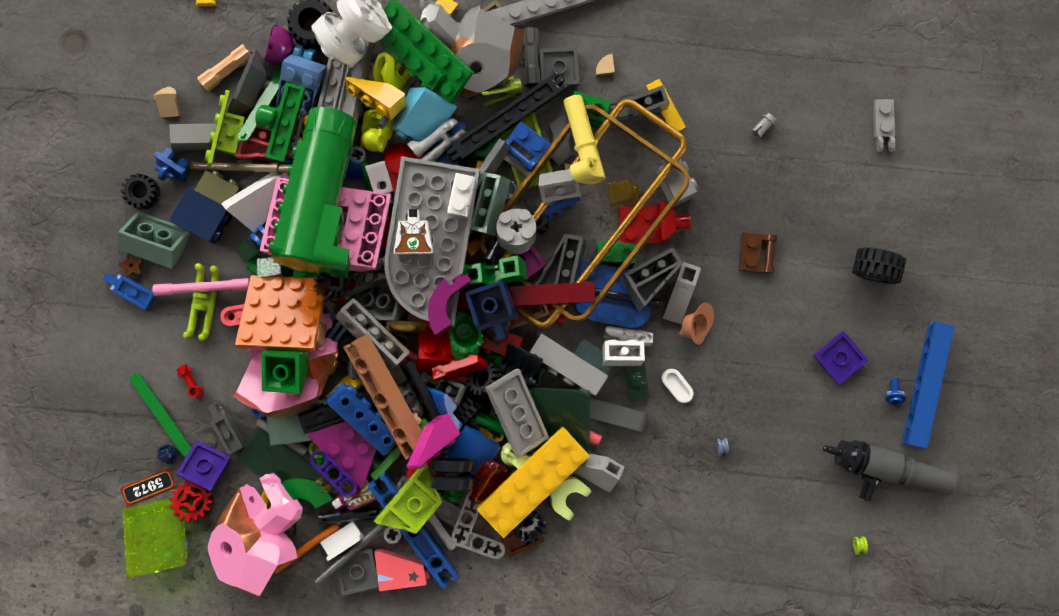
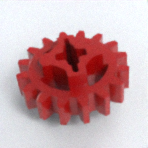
M186 480L183 487L178 484L179 490H172L175 496L169 498V501L174 503L169 506L171 510H175L173 515L175 517L180 515V521L186 518L187 523H190L192 518L199 522V516L206 518L204 512H211L208 505L214 504L212 500H209V498L213 497V494L207 493V490L192 483L189 484ZM192 489L200 490L202 493L196 494ZM191 497L194 498L192 505L188 503ZM180 509H188L190 514L184 513Z

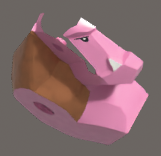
M322 313L321 322L327 325L326 329L332 328V320L329 314ZM325 338L323 347H316L315 352L309 351V370L300 394L262 391L261 352L267 349L247 348L251 357L250 364L237 392L229 394L253 410L273 419L304 412L317 402L323 392L338 355V340L335 342L330 338Z
M274 473L265 474L260 478L272 504L271 508L267 509L265 502L256 489L249 486L250 482H248L244 487L237 489L235 495L222 512L208 543V553L218 579L240 591L263 599H268L261 596V593L276 567L298 558L293 542L284 532L301 519L303 509L297 499L293 500L282 486L281 479Z

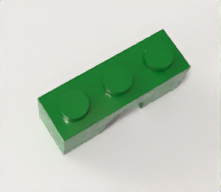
M519 256L499 259V264L483 265L481 263L464 266L463 276L467 274L472 280L471 283L466 285L469 289L480 288L500 280H506L507 284L527 280L526 262Z

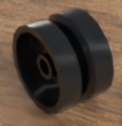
M455 457L431 459V470L443 474H435L430 477V488L447 491L474 489V478L471 475L462 474L471 473L475 470L474 459Z

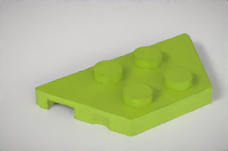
M428 464L416 470L373 522L417 533L442 503L437 490L430 488L431 475Z

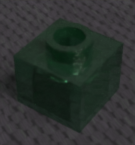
M252 239L243 241L239 244V248L235 250L246 264L264 255L260 251L259 245Z

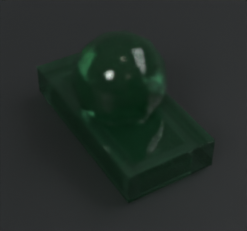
M644 362L641 366H625L630 401L648 399L649 391Z

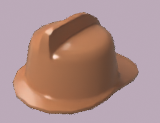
M702 303L695 313L686 315L683 318L680 336L693 340L697 345L704 341L714 322V310L711 304Z

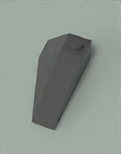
M385 282L352 295L344 302L347 304L354 298L374 318L380 321H398L408 313L395 299L388 283Z

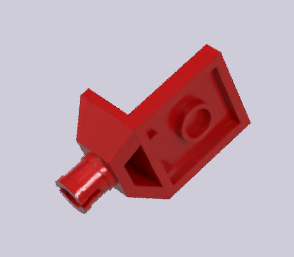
M660 201L658 205L644 206L620 236V243L638 244L666 208L667 204L664 201ZM634 206L619 207V225ZM672 209L645 245L662 244L676 230L690 229V214L675 215V211Z

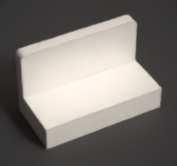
M353 521L321 541V545L328 554L326 557L327 561L360 541L364 535L356 522Z

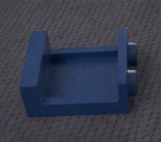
M187 187L169 220L206 241L215 244L216 241L218 242L223 235L222 230L225 225L230 223L232 215L223 205Z

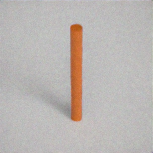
M337 523L330 525L296 550L297 557H301L340 528V525H337ZM298 558L278 565L274 572L276 574Z

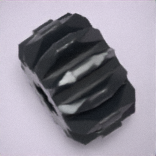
M318 272L313 280L316 283L313 288L318 289L317 295L322 294L323 300L329 299L334 301L337 298L339 299L344 295L343 292L348 289L344 285L347 283V280H343V276Z
M534 509L513 530L516 532L518 539H522L524 543L530 540L534 544L536 538L541 540L540 535L546 534L544 528L547 527V523L544 520V516L541 513L538 514Z

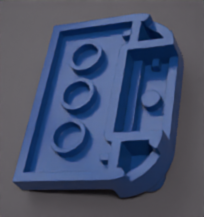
M582 261L579 277L591 262ZM599 264L586 282H594L595 288L603 289L619 268ZM620 278L610 289V291L628 294L621 284ZM604 297L586 320L626 328H637L649 319L651 306L646 305L639 313L634 303ZM576 303L575 308L579 315H582L592 303Z

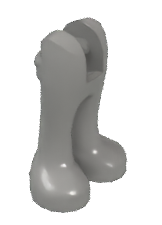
M452 118L439 126L420 142L412 140L407 145L419 158L433 144L442 139V142L436 148L420 158L421 160L435 162L445 151L451 148L450 145L465 134V131L462 128L450 136L447 131L458 123Z

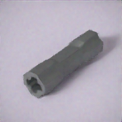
M527 27L522 29L524 30L523 46L525 49L524 86L535 87L540 83L537 50L539 30L538 28Z

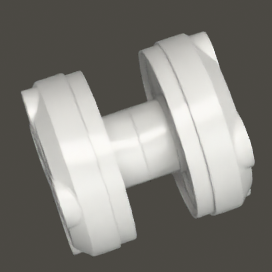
M338 0L337 8L341 16L332 12H326L312 25V30L321 46V50L328 58L349 67H354L366 53L363 39L376 43L392 29L387 15L378 0Z

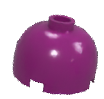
M273 25L264 61L272 64H282L284 59L293 54L296 46L293 45V37L287 29Z

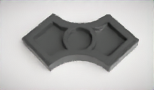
M564 114L549 125L553 135V142L569 123L568 118ZM572 130L551 156V159L558 167L573 156L569 148V138Z

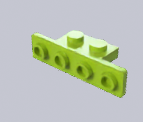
M226 90L225 95L220 96L218 106H221L220 114L216 113L214 124L217 127L215 132L211 131L209 143H212L211 150L206 151L204 161L208 162V168H212L216 150L236 155L239 143L238 133L243 127L245 117L226 112L230 97V91Z

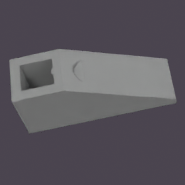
M683 262L677 271L662 319L678 324L682 323L701 267Z
M589 454V457L574 473L610 493L619 481L625 467L609 457Z

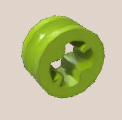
M861 536L860 539L858 537L853 538V549L856 555H859L860 552L863 554L868 552V544L864 536Z

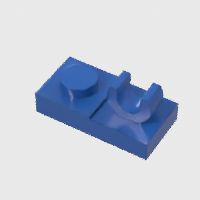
M573 197L552 201L544 214L552 222L554 221L552 218L554 212H557L562 217L563 214L560 209L574 206L576 202L580 201V198Z

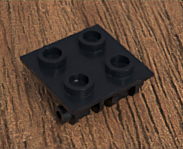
M508 342L504 364L501 363L500 369H502V374L504 375L515 369H520L526 385L534 387L539 381L543 358Z

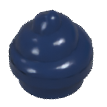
M171 444L157 449V458L161 462L172 465L177 453L176 448L172 447Z

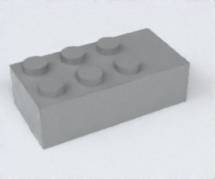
M543 334L540 335L530 353L543 358V364L548 366L547 371L555 376L558 373L564 376V382L571 386H574V384L581 387L579 391L588 397L591 394L596 396L608 377L602 371Z

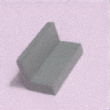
M570 169L540 174L539 189L543 203L581 196L580 184L574 180Z

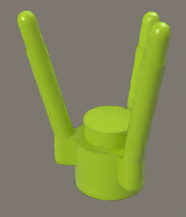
M514 76L506 80L504 88L482 92L483 96L502 92L507 94L484 103V107L516 97V94H522L520 79H514Z

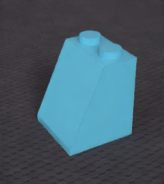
M426 87L410 88L405 97L406 107L397 114L391 129L396 132L395 135L404 140L408 138L411 141L420 142L448 121L457 106L448 103L444 98Z

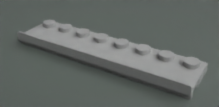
M365 39L363 41L366 46V53L354 67L341 64L334 59H328L318 107H328L343 111L351 115L356 122H358L362 101L347 92L345 78L352 77L367 80L375 43Z

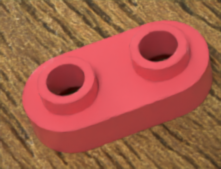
M244 304L223 309L220 315L222 323L227 326L240 325ZM233 313L235 318L230 320L229 316Z

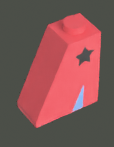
M377 549L375 551L379 591L423 586L428 583V579H431L430 571L422 561L384 549Z

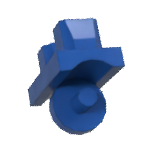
M166 148L162 153L156 151L153 156L156 158V164L158 165L155 169L159 172L158 178L164 181L167 178L173 180L174 177H177L184 182L187 179L186 173L190 169V162L181 158L177 164L174 163L173 160L176 158V154L169 148Z

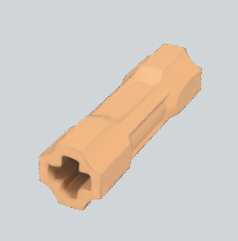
M242 44L212 69H208L198 76L197 79L209 92L236 69L247 64L251 54Z

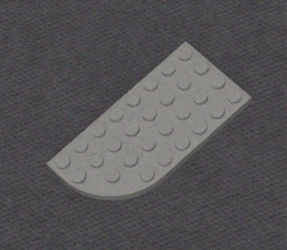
M401 156L385 252V275L388 286L400 305L416 317L429 321V301L436 287L445 279L451 285L453 284L452 279L461 273L463 275L480 169ZM456 173L476 177L468 219L452 216L447 213ZM408 209H419L420 221H428L434 254H394L398 222L408 221ZM460 290L450 298L447 307L448 316L453 323L452 326L456 319Z

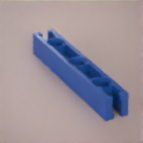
M936 321L934 323L929 322L902 439L903 444L928 448L955 326Z
M383 472L379 477L381 481L385 482L388 489L381 492L376 486L374 479L369 482L368 488L381 506L385 508L389 503L386 497L388 495L395 496L399 490L387 473ZM424 525L415 534L399 529L442 589L447 586L448 581L447 577L443 578L440 574L444 568L451 573L452 578L450 579L452 582L459 578L458 571ZM434 558H440L441 563L435 565L431 562V560Z

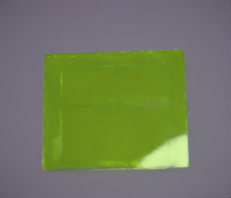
M169 498L122 509L126 575L128 579L186 565L187 551L184 520H179L180 515L176 517L173 515L175 510H171L169 506L174 503L170 502Z

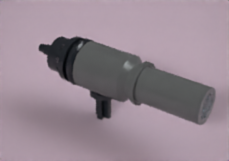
M841 440L837 447L827 445L823 447V451L835 455L836 465L843 466L846 471L857 475L863 472L861 478L865 481L859 498L865 501H871L876 484L880 485L882 481L894 485L900 482L901 485L914 489L923 488L949 496L954 492L957 485L956 472L915 461L912 457L905 458L901 452L863 441L854 440L848 442Z

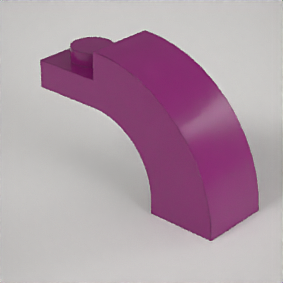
M461 273L452 279L453 284L451 285L445 279L434 290L429 301L428 318L435 335L453 324L448 316V303L456 292L472 282L467 274L463 276Z

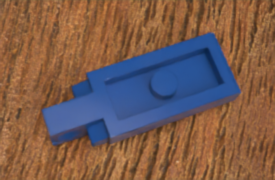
M106 273L102 279L112 285L110 289L113 293L145 310H149L156 297L152 290L124 275L118 274L115 277Z

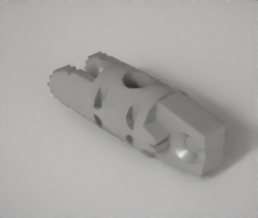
M607 326L603 339L605 341L612 339L619 341L638 340L644 341V346H652L653 333L633 328Z

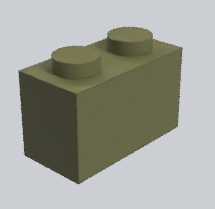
M205 170L195 188V191L221 205L224 201L242 190L239 188L240 184L231 179L229 182L223 180L224 176L214 170L212 173Z

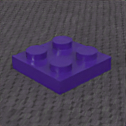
M841 331L813 354V357L837 385H840L869 361L844 331Z
M196 440L176 472V476L212 493L231 461V457Z

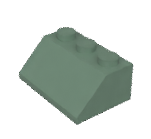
M137 211L118 231V250L172 269L182 256L190 231L179 225Z

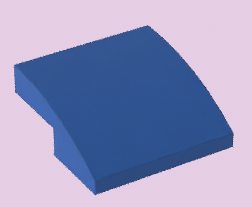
M426 386L440 415L449 414L457 429L460 430L463 425L452 413L457 408L456 404L446 393Z
M465 426L445 454V457L474 459L475 470L471 474L480 477L501 449L499 443L483 437L482 432Z

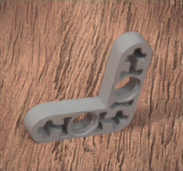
M469 491L463 500L451 532V539L456 546L493 559H499L505 554L503 543L497 539L472 531L479 512L477 510L473 512L470 509H465V506L470 508L471 501L469 497L473 498L474 495H477L476 498L479 501L478 503L474 502L472 506L473 509H476L483 502V498L478 491ZM470 513L472 515L471 522H462V515ZM460 524L465 527L463 530L465 538L457 541L455 534H460L461 527H458ZM481 538L483 545L480 548H475L472 544L474 539ZM487 541H490L489 546L491 547L499 545L501 551H497L496 554H493V550L490 548L484 551L487 547Z

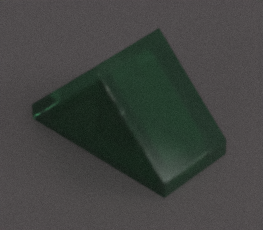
M271 257L257 259L256 276L260 278L293 277V269L274 263Z

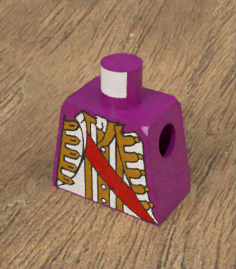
M367 475L362 489L357 485V490L352 496L345 497L339 494V496L331 500L333 506L339 510L346 505L352 511L377 500L368 488L369 482L372 481L369 475ZM343 483V492L350 493L352 491L351 483Z

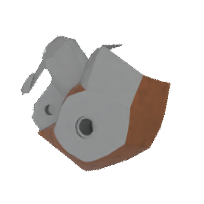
M429 3L422 11L420 21L428 29H431L437 38L474 71V74L460 92V96L469 98L479 95L482 92L499 86L513 76L522 53L524 30L516 28L480 9V5L470 9L464 15L460 24L440 4Z

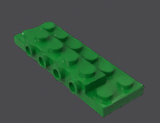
M390 0L384 12L392 29L380 40L384 44L383 49L390 54H394L397 57L395 59L397 63L402 66L406 65L410 69L408 73L412 77L423 81L421 84L423 88L426 87L429 90L437 91L448 103H453L474 74V71L398 0Z

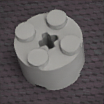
M510 209L500 214L496 226L499 245L511 254L527 252L536 241V222L533 216L526 209Z

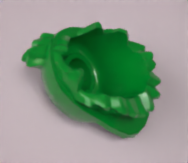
M457 311L455 323L453 326L450 325L448 335L452 355L457 360H463L469 355H478L479 348L484 342L482 339L483 334L475 327L472 316L468 312Z

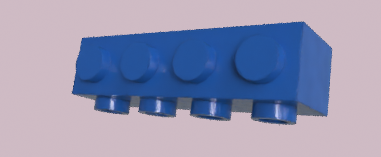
M342 382L326 398L328 405L384 456L396 445V442L378 410L375 412L371 408L372 404L365 397L361 399L357 395L358 391L351 384L347 386Z

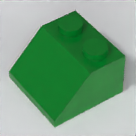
M267 349L261 352L262 391L300 394L309 370V351Z

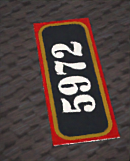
M167 469L120 489L128 506L176 486L170 470Z

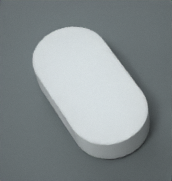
M667 369L663 372L662 383L673 397L680 403L691 401L694 394L693 389L679 371Z

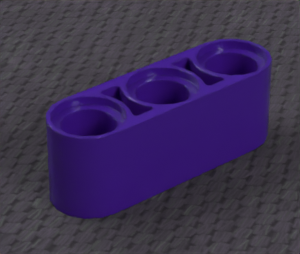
M316 451L310 456L309 462L312 468L340 495L348 497L355 494L357 490L356 482L325 452ZM318 454L324 457V463L320 466L316 465L313 461L314 456ZM331 468L338 471V477L334 480L328 477V471ZM343 483H351L352 491L350 493L343 492Z

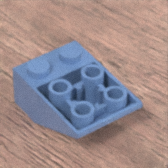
M293 54L284 59L276 107L280 105L285 84L288 82L306 88L301 110L306 111L308 115L310 109L317 107L327 66Z

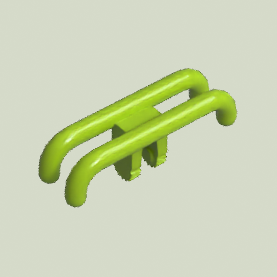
M197 263L195 264V269L197 270L195 283L204 282V266ZM212 265L210 267L212 272L211 282L219 281V269L217 266ZM209 291V295L202 294V292L193 293L188 328L183 333L185 339H189L194 335L199 311H206L203 331L198 336V339L200 341L208 339L212 326L217 291Z

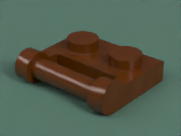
M743 232L739 271L773 274L775 269L773 267L774 245L777 241V235ZM762 241H767L765 266H760Z

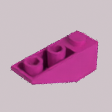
M449 414L437 416L424 426L407 464L408 469L424 467L427 465L428 459L438 456L442 452L441 449L443 447H447L455 442V438L460 435V432Z

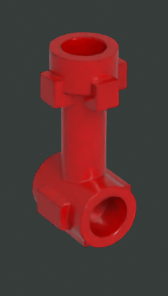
M187 364L177 368V376L179 378L183 377L189 387L188 396L195 397L196 399L203 397L204 388L196 385L190 374L193 371L192 368L188 367Z

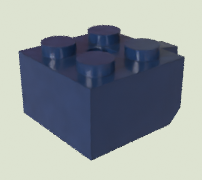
M500 280L465 292L477 330L481 331L490 328L491 332L495 331L498 340L507 338L505 327H508L509 321L518 319L507 281ZM491 302L495 303L493 309H489L488 305H490Z

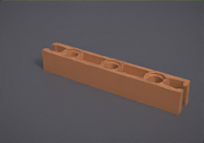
M366 334L343 348L406 460L411 457L422 430L369 334Z

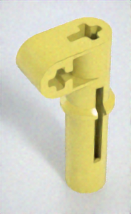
M570 96L564 99L563 103L576 144L574 150L578 152L580 158L579 162L570 166V171L576 182L588 185L596 184L606 179L597 149L598 141L594 139L582 96Z

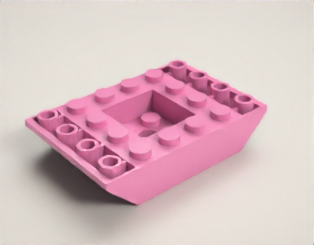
M277 177L260 251L271 255L269 253L271 240L274 241L276 235L273 233L274 224L276 221L279 222L280 214H278L279 204L284 202L283 187L289 181V179ZM342 187L338 207H342L344 221L338 247L350 249V271L364 272L377 268L391 194Z

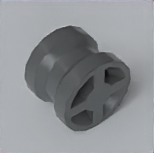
M399 386L398 389L409 409L412 408L416 402L415 392Z

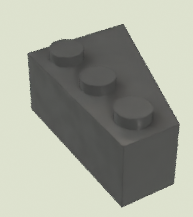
M673 247L625 272L620 278L621 284L639 313L683 264Z

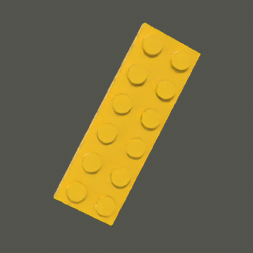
M561 427L486 498L476 510L504 539L589 457V454L564 427Z

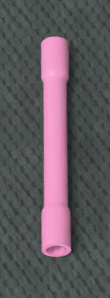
M250 278L184 284L153 285L154 296L178 293L248 290Z

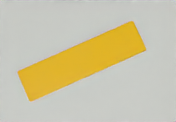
M657 79L646 86L648 90H651L663 84L660 79ZM666 92L670 104L668 109L661 111L669 125L680 131L686 128Z

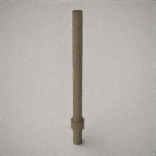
M190 162L189 167L191 170L249 171L281 174L287 173L289 165H282L281 163H213L212 168H208L206 162Z

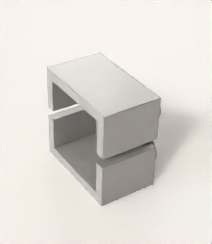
M680 158V160L677 163L682 165L688 173L689 168L687 163L685 161H682ZM662 165L658 168L657 172L655 173L656 177L665 165ZM674 167L660 184L668 202L673 199L685 182L684 175ZM689 176V186L675 206L692 199L697 193L696 189L698 186L694 178Z

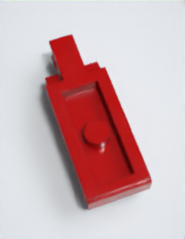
M469 355L466 359L454 360L447 365H438L432 368L433 379L435 381L447 378L455 379L486 369L487 363L478 355Z

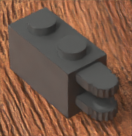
M663 85L627 98L636 101L653 114L667 110L670 104ZM625 107L616 120L625 121L631 119L634 122L645 117L631 107Z

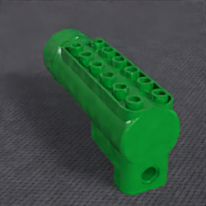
M315 107L309 111L302 140H298L297 146H294L292 150V158L294 160L293 164L288 167V184L285 183L283 187L284 202L279 204L278 214H280L279 222H275L273 233L276 235L274 241L271 240L269 245V253H271L274 263L299 271L324 272L344 277L348 276L351 263L350 249L338 247L344 221L342 207H338L350 152L353 147L357 122L351 115L343 111L328 107Z

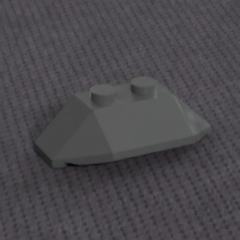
M256 49L251 51L227 113L245 118L249 117L271 81L264 61Z

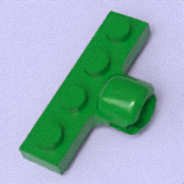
M286 82L278 107L259 106L255 116V124L259 128L271 131L265 155L266 158L286 163L305 96V87Z

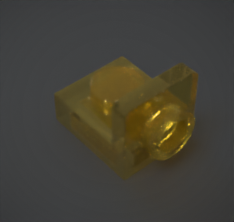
M633 180L609 183L610 202L638 200V195L640 194L639 185Z

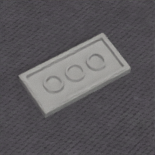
M520 369L513 370L485 387L515 457H522L549 439Z

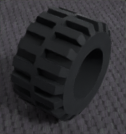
M299 0L300 3L298 5L294 3L292 5L294 9H290L288 12L290 17H287L288 29L296 42L304 46L305 49L309 47L315 50L318 47L321 50L315 33L303 30V26L307 19L314 16L321 17L326 12L333 13V11L323 0L321 2L320 0Z
M859 248L857 249L852 273L870 281L898 284L902 281L907 259L898 253L883 249Z

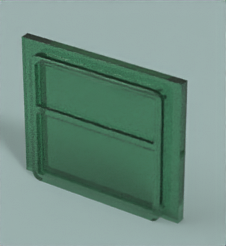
M531 387V397L549 439L561 427H564L590 455V390ZM546 440L545 442H543V443L540 444L539 446H537V447H535L534 449H532V451H537V450H538L542 445H544L548 440Z

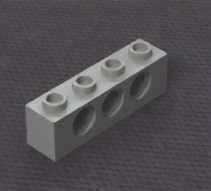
M354 298L338 312L336 319L355 338L359 339L369 334L386 367L391 372L410 353Z

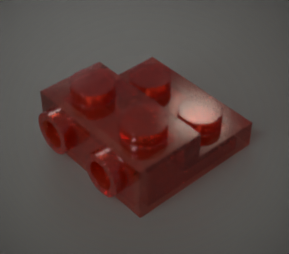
M492 459L490 462L484 460L474 476L479 482L468 498L481 504L511 476V471Z

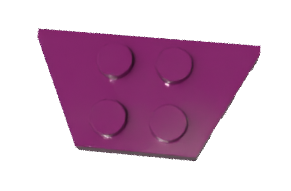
M343 421L310 432L307 435L361 489L364 487L376 448L348 422Z

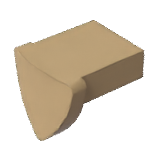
M166 87L153 95L160 118L175 117L181 114L174 88Z

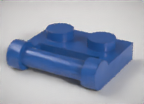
M521 121L507 140H505L511 147L508 153L525 165L526 169L530 172L551 146L548 141ZM516 142L532 154L534 158L532 160L528 159L512 147V143Z

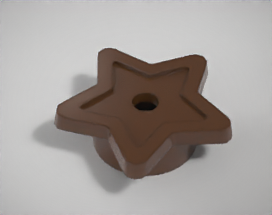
M127 254L126 260L118 264L124 269L125 277H129L132 274H142L141 263L143 258H134L131 254Z

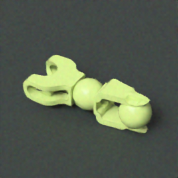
M509 442L500 451L503 463L508 466H515L517 469L531 457L528 454L520 458L515 457ZM574 476L567 477L550 494L552 508L567 520H571L574 516L571 509L566 506L567 496L577 492L587 497L592 492L588 486Z

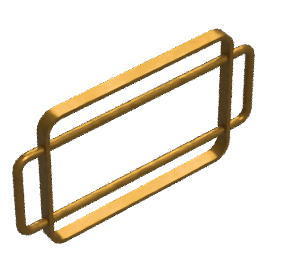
M632 99L620 101L610 114L595 105L585 106L587 113L595 112L605 119L593 135L594 139L599 141L610 125L613 124L666 161L667 164L575 283L587 281L673 167L684 175L685 182L597 296L595 303H592L585 313L580 316H573L564 310L568 304L552 305L555 307V310L546 321H539L523 307H515L521 317L538 329H546L552 326L561 313L573 321L586 320L689 186L687 170L677 163L688 147L686 137ZM625 107H631L680 142L678 150L670 158L616 120L620 112ZM570 123L565 126L506 203L502 213L512 209L571 132ZM579 155L575 158L572 164L580 161ZM552 201L542 202L532 215L535 222L538 221ZM487 234L482 235L480 242L481 249L485 254L488 251L487 241L491 236ZM505 250L499 259L508 258L512 254ZM499 259L495 260L496 263L494 265L499 264ZM526 280L521 281L525 285H531Z

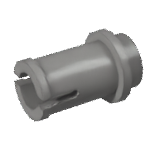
M770 113L763 115V119L752 129V132L755 135L758 134L759 138L762 137L770 126L775 125L776 119Z

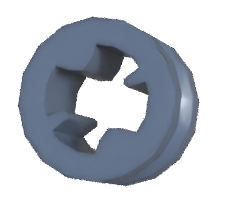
M723 438V440L716 439L718 456H722L723 453L729 455L727 438Z

